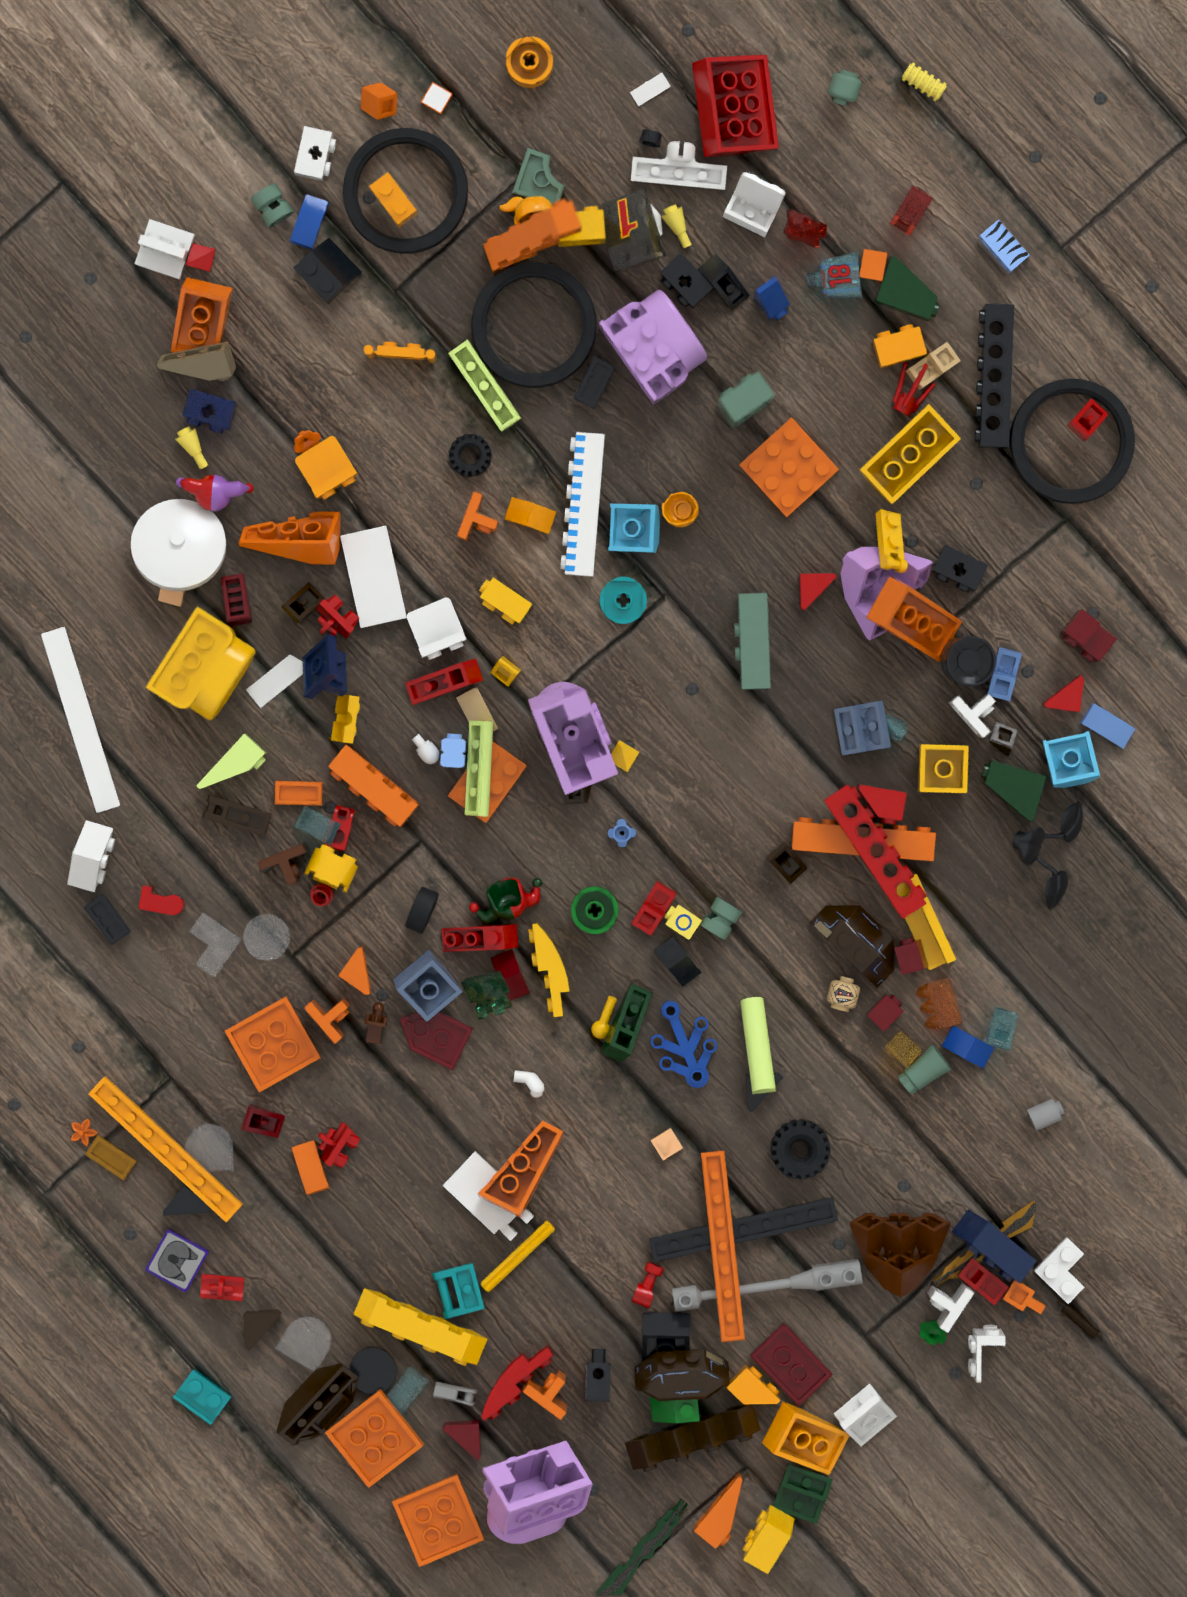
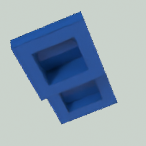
M306 194L290 238L291 243L313 249L328 208V201Z

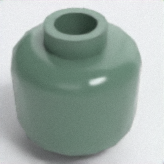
M841 69L840 73L837 72L832 75L828 94L834 97V103L846 106L847 102H856L862 86L861 80L858 79V74Z

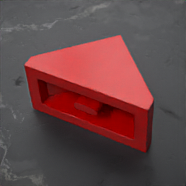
M1091 398L1066 426L1084 442L1109 414Z
M834 573L799 574L800 609L804 611L837 576Z
M1082 675L1077 676L1041 705L1048 709L1080 712L1084 684Z

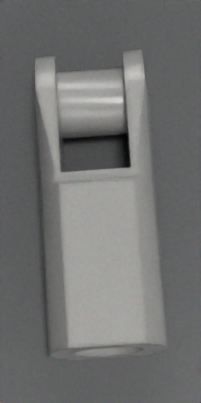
M436 1382L433 1397L474 1406L475 1402H473L474 1394H477V1390ZM458 1391L465 1392L464 1399L457 1398Z

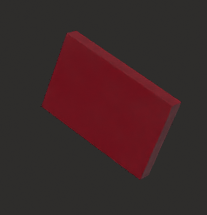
M784 1322L750 1354V1357L798 1407L833 1375Z

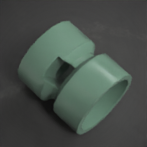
M276 183L265 187L250 199L257 211L263 212L261 217L268 228L279 224L294 213L287 200H282L283 194ZM273 205H276V208H274L273 210L270 208Z
M716 897L710 907L712 912L706 913L699 925L726 941L732 931L731 924H736L743 912L721 898Z

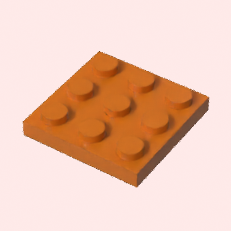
M792 417L739 464L742 470L786 518L839 471L836 465Z
M287 996L225 1030L228 1039L258 1092L267 1089L321 1058Z
M381 1389L325 1431L327 1437L368 1488L424 1445L423 1441Z
M458 1473L392 1500L419 1567L485 1540Z

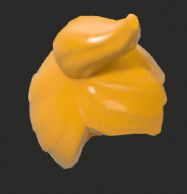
M517 196L511 198L506 204L500 205L499 209L504 212H515L514 223L516 225L531 219L530 216L535 213L544 212L552 208L553 205L542 196H531L525 199Z

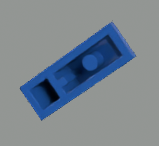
M773 277L755 291L753 298L769 320L775 317L778 321L788 313L787 308L790 306V303L776 277Z

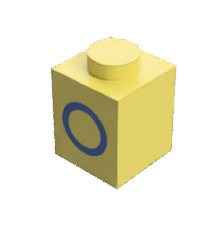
M679 904L676 908L671 906L664 916L667 919L665 924L688 940L702 921V919Z

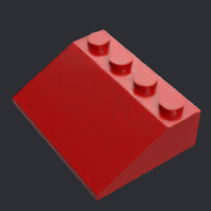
M767 55L706 57L693 62L692 68L704 157L730 156L779 149Z

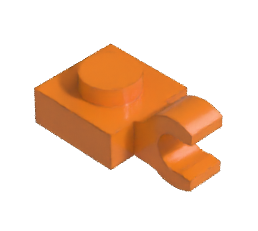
M1013 1280L1002 1298L1021 1311H1024L1026 1306L1041 1314L1046 1307L1040 1301L1032 1298L1035 1290Z

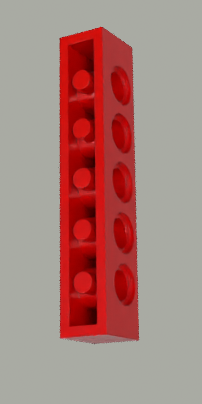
M846 784L823 799V801L901 919H904L927 904L924 900L927 895L920 885L915 887L911 881L914 875L907 865L902 867L898 861L901 856L894 845L889 847L884 840L888 836L881 826L876 828L871 819L874 818V815L868 806L863 808L859 802V799L862 797L855 786L850 788ZM854 804L856 806L857 813L854 817L849 818L844 814L846 805ZM861 824H867L870 828V833L866 837H860L857 833V828ZM878 843L882 845L883 853L881 856L873 857L871 855L870 848L873 844ZM889 863L894 864L896 867V873L891 877L885 876L883 872L884 866ZM901 883H906L909 886V893L904 897L899 896L896 892L897 886Z

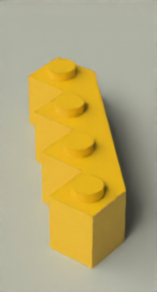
M364 1288L354 1311V1315L362 1319L360 1323L371 1328L377 1326L391 1332L392 1336L404 1341L406 1338L423 1345V1349L432 1353L438 1351L454 1358V1362L464 1366L467 1363L478 1364L487 1342V1338L473 1330L458 1327L442 1317L426 1314L410 1304L394 1301L381 1292Z

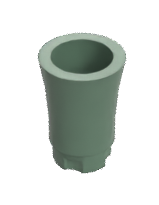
M931 1044L917 1060L904 1069L905 1072L901 1073L898 1078L912 1095L918 1089L921 1090L938 1077L951 1071L952 1068L938 1049Z

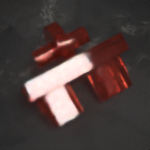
M792 209L787 210V222L783 228V233L787 234L788 238L793 241L799 240L814 248L819 247L820 239L826 237L827 225L810 219L804 213L800 214Z

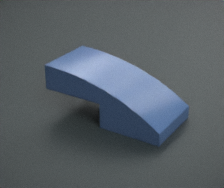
M1002 647L998 648L996 667L990 679L987 695L1010 701L1022 657L1021 652Z
M1094 703L1090 705L1080 722L1124 749L1135 731L1134 727Z

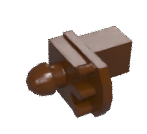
M380 1002L374 1004L373 1014H366L365 1024H369L366 1042L380 1044L383 1027L387 1026V1016L382 1015L384 1005Z

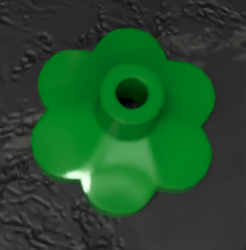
M931 1320L929 1323H921L919 1336L927 1344L945 1343L947 1332L941 1329L935 1320Z

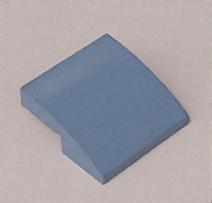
M883 700L834 709L842 756L891 747Z

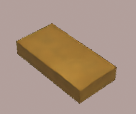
M99 1134L84 1154L123 1181L138 1161Z

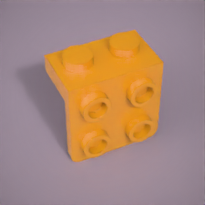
M334 436L328 437L295 459L297 466L318 500L320 498H323V500L328 499L336 493L335 489L341 485L344 488L356 481L355 477L358 476L357 471Z

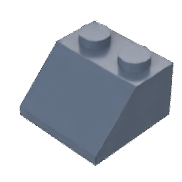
M427 950L393 979L396 990L426 1022L463 992L445 966L430 950Z

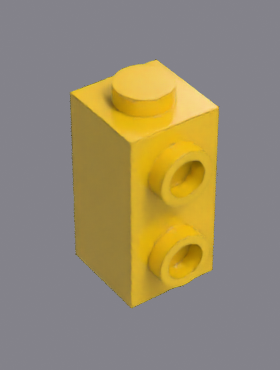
M492 578L491 581L486 579L479 589L482 593L480 598L484 600L482 605L491 611H494L495 608L503 613L501 618L512 625L515 621L520 624L533 605L495 578Z

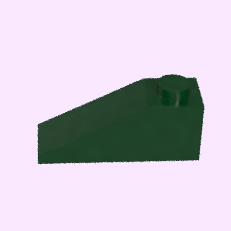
M632 983L629 985L609 1028L600 1052L601 1054L619 1062H623L631 1055L652 992Z

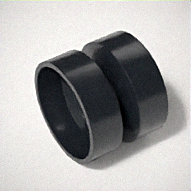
M959 635L945 644L941 652L940 663L944 674L953 682L965 686H977L986 682L994 673L996 655L992 646L986 640L971 635Z

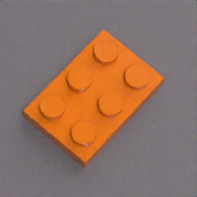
M492 742L489 817L476 816L485 823H487L527 767L526 764L495 742ZM467 769L448 794V797L464 808Z

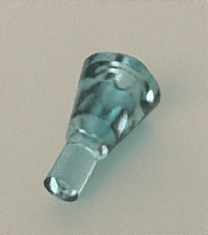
M886 713L889 737L893 742L896 739L901 741L909 731L906 728L908 723Z

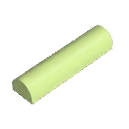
M466 340L448 353L501 432L521 419V416L469 340Z
M490 721L469 722L465 815L489 817L493 722Z
M762 997L743 999L740 1001L752 1094L776 1092L764 999Z

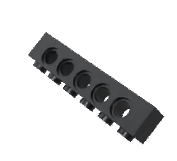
M985 304L984 309L979 311V324H983V333H979L978 347H982V357H978L977 371H981V381L977 380L976 394L980 395V404H976L975 418H979V428H975L974 440L979 442L978 448L1007 449L1009 447L1014 305ZM990 324H1000L1002 327L1001 334H992L990 332ZM995 346L1000 349V358L994 359L990 357V347ZM990 370H996L1000 374L999 382L994 383L988 379V372ZM989 394H996L999 397V404L997 406L988 404L987 396ZM993 417L998 421V428L996 430H990L986 426L987 418Z

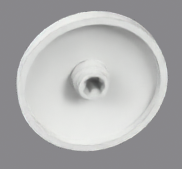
M186 499L167 500L148 509L137 521L131 536L132 557L138 571L153 585L170 591L191 590L208 582L220 569L226 554L225 532L217 516L211 511L204 510L198 502Z

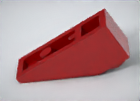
M475 658L405 683L412 705L484 680Z

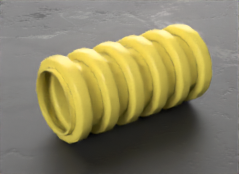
M914 62L910 63L902 76V81L907 80L909 82L908 85L911 86L913 84L916 90L918 88L921 89L920 92L922 94L924 92L927 93V97H933V101L939 100L947 84L945 82L943 84L940 83V79H934L932 74L931 76L928 75V71L925 70L923 72L921 70L922 67L919 66L917 68Z

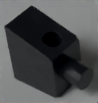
M592 1349L591 1363L586 1364L585 1400L609 1402L610 1363H606V1349ZM595 1369L602 1370V1379L594 1378Z

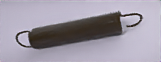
M1063 1304L1064 1307L1061 1312L1071 1319L1073 1323L1079 1326L1092 1339L1096 1335L1100 1339L1098 1337L1099 1330L1092 1326L1071 1306Z

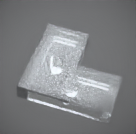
M204 912L189 931L208 944V947L195 965L214 978L242 940Z

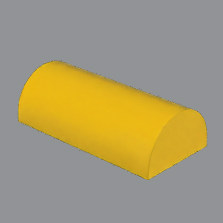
M928 404L863 465L859 471L885 500L893 504L961 438Z

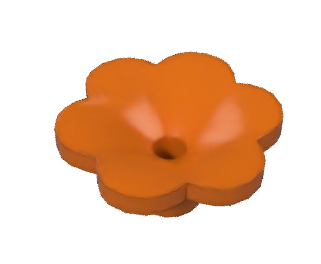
M311 430L299 432L298 436L294 439V451L296 453H304L319 444L320 434Z

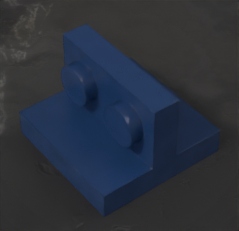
M327 634L302 657L304 697L313 699L322 690L339 696L347 693L346 654L336 650V637Z

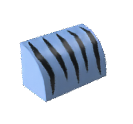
M1000 220L996 221L978 237L1008 274L1030 256Z

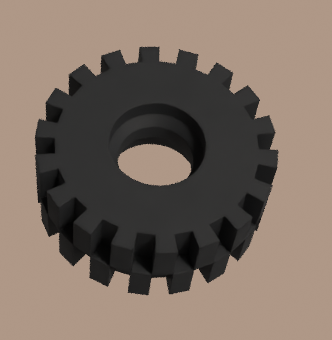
M805 1119L791 1120L789 1123L783 1124L779 1130L777 1129L774 1138H772L771 1155L775 1166L782 1174L789 1176L791 1179L806 1180V1178H813L816 1174L821 1173L829 1162L828 1159L831 1153L829 1140L824 1131L812 1121L809 1122ZM803 1140L808 1143L810 1151L805 1158L799 1159L793 1156L791 1147L794 1142Z

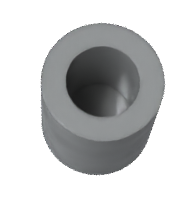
M1053 1098L1027 1109L1035 1131L1061 1121V1115L1065 1114L1060 1102H1055Z

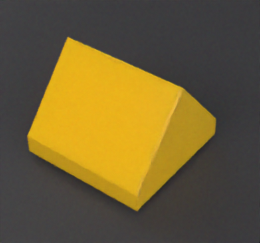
M502 656L490 673L509 687L521 669Z

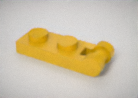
M880 509L875 513L880 567L886 570L892 568L895 572L903 574L907 570L908 563L904 559L901 515Z

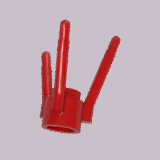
M908 362L903 363L896 393L892 399L895 403L893 409L907 416H910L911 412H916L918 406L936 385L932 382L914 403L916 398L913 395L928 368V364L923 365L909 393L903 392L902 396H900Z

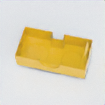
M334 695L337 696L335 708L337 718L333 722L330 739L332 741L353 744L356 735L357 714L360 710V697Z

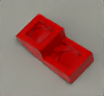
M656 881L631 924L651 936L677 892Z
M974 1258L968 1262L958 1275L959 1278L994 1306L1009 1288L1008 1285Z

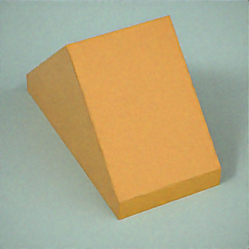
M511 497L504 519L549 534L556 511L529 501Z

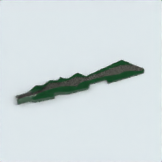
M681 1498L675 1507L669 1509L655 1523L657 1526L634 1546V1554L624 1566L619 1564L597 1590V1596L623 1594L642 1559H652L655 1548L662 1546L663 1541L670 1537L672 1528L678 1525L679 1516L688 1506L685 1500Z

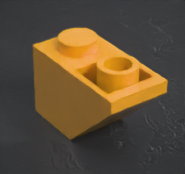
M745 1364L730 1380V1384L726 1386L743 1404H778L780 1402L779 1390L770 1382L768 1384L764 1383L760 1379L763 1375L754 1366L749 1368Z

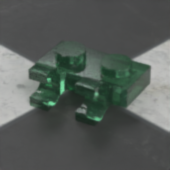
M500 970L466 978L461 982L470 1003L476 1002L477 1004L476 1015L479 1020L488 1017L487 1013L494 1012L495 1016L505 1013L504 1009H509L513 1006L506 997L509 989Z

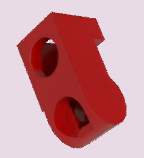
M340 805L336 806L324 845L336 851L346 852L355 809Z
M143 885L138 909L168 915H176L184 910L185 901L180 895L172 894L166 896L153 893V886Z

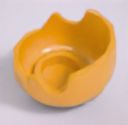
M685 492L670 494L661 506L662 516L670 525L677 528L692 524L699 513L697 501L691 494Z

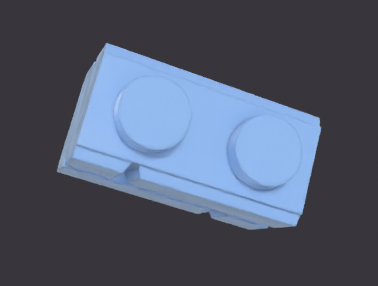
M447 734V738H444L441 744L443 754H441L440 765L443 767L463 768L466 766V755L464 752L467 751V741L462 739V734Z

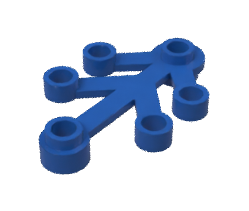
M666 1001L661 1007V1013L664 1018L670 1020L679 1045L664 1039L660 1034L653 1035L650 1042L656 1049L663 1048L684 1057L688 1067L673 1062V1059L669 1056H663L659 1061V1065L665 1071L672 1070L684 1075L691 1087H703L709 1079L706 1066L711 1054L717 1049V1042L712 1038L704 1041V1051L698 1063L693 1054L703 1031L708 1028V1020L703 1016L695 1019V1027L688 1042L678 1017L680 1014L679 1005L675 1001ZM667 1007H674L675 1013L668 1015L666 1013ZM700 1019L706 1021V1025L703 1028L697 1026V1021ZM660 1037L662 1044L659 1046L654 1045L653 1039ZM708 1041H712L715 1044L712 1050L706 1048ZM664 1059L671 1061V1065L667 1068L662 1065ZM695 1072H700L702 1075L698 1081L693 1079Z

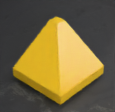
M619 740L611 756L616 766L628 772L639 751Z

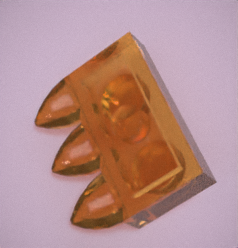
M949 977L929 982L919 987L915 994L922 998H930L923 1003L920 1011L929 1014L935 1013V1015L927 1019L924 1026L930 1029H942L962 1023Z

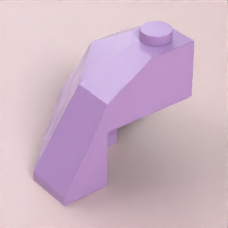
M860 547L848 552L844 556L840 572L844 597L868 640H872L886 632V630L868 620L866 616L889 576L910 586L914 590L919 587L922 588L928 581L933 566L931 560L904 552V559L907 560L908 567L906 572L902 574L895 572L892 568L886 570L880 567L878 547Z

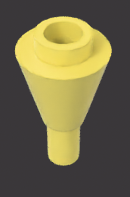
M676 204L665 208L661 218L674 234L678 236L682 247L686 248L692 245L686 233L682 206L677 208Z
M187 426L178 431L179 437L175 440L191 457L193 456L198 467L202 469L208 466L201 453L202 450L196 428L191 429L190 426Z

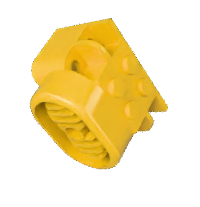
M196 607L146 688L175 707L181 709L190 708L207 720H213L245 674L256 651L252 646L236 637L234 630L230 626L215 618L204 609Z

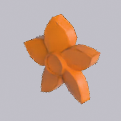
M89 1118L84 1120L82 1124L72 1122V1128L76 1132L72 1135L71 1140L77 1141L81 1139L86 1147L89 1144V1137L98 1134L96 1130L90 1128L91 1122Z

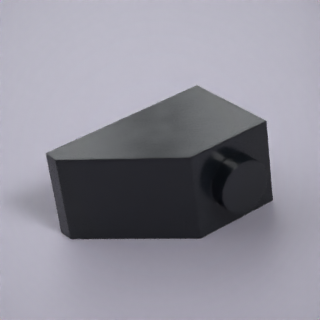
M716 254L697 269L714 287L713 290L732 311L750 296L730 267Z
M673 935L654 949L682 987L701 973Z

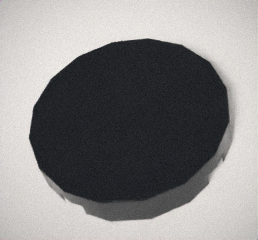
M367 1347L360 1350L350 1364V1370L358 1376L356 1382L357 1389L366 1394H374L379 1389L383 1392L386 1391L396 1377L397 1366L394 1358L388 1351L378 1347Z

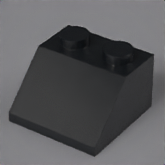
M330 238L311 250L293 267L327 304L332 302L362 273Z
M643 1312L642 1362L659 1351L689 1350L690 1313Z

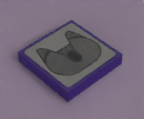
M168 1228L145 1271L186 1293L209 1250Z

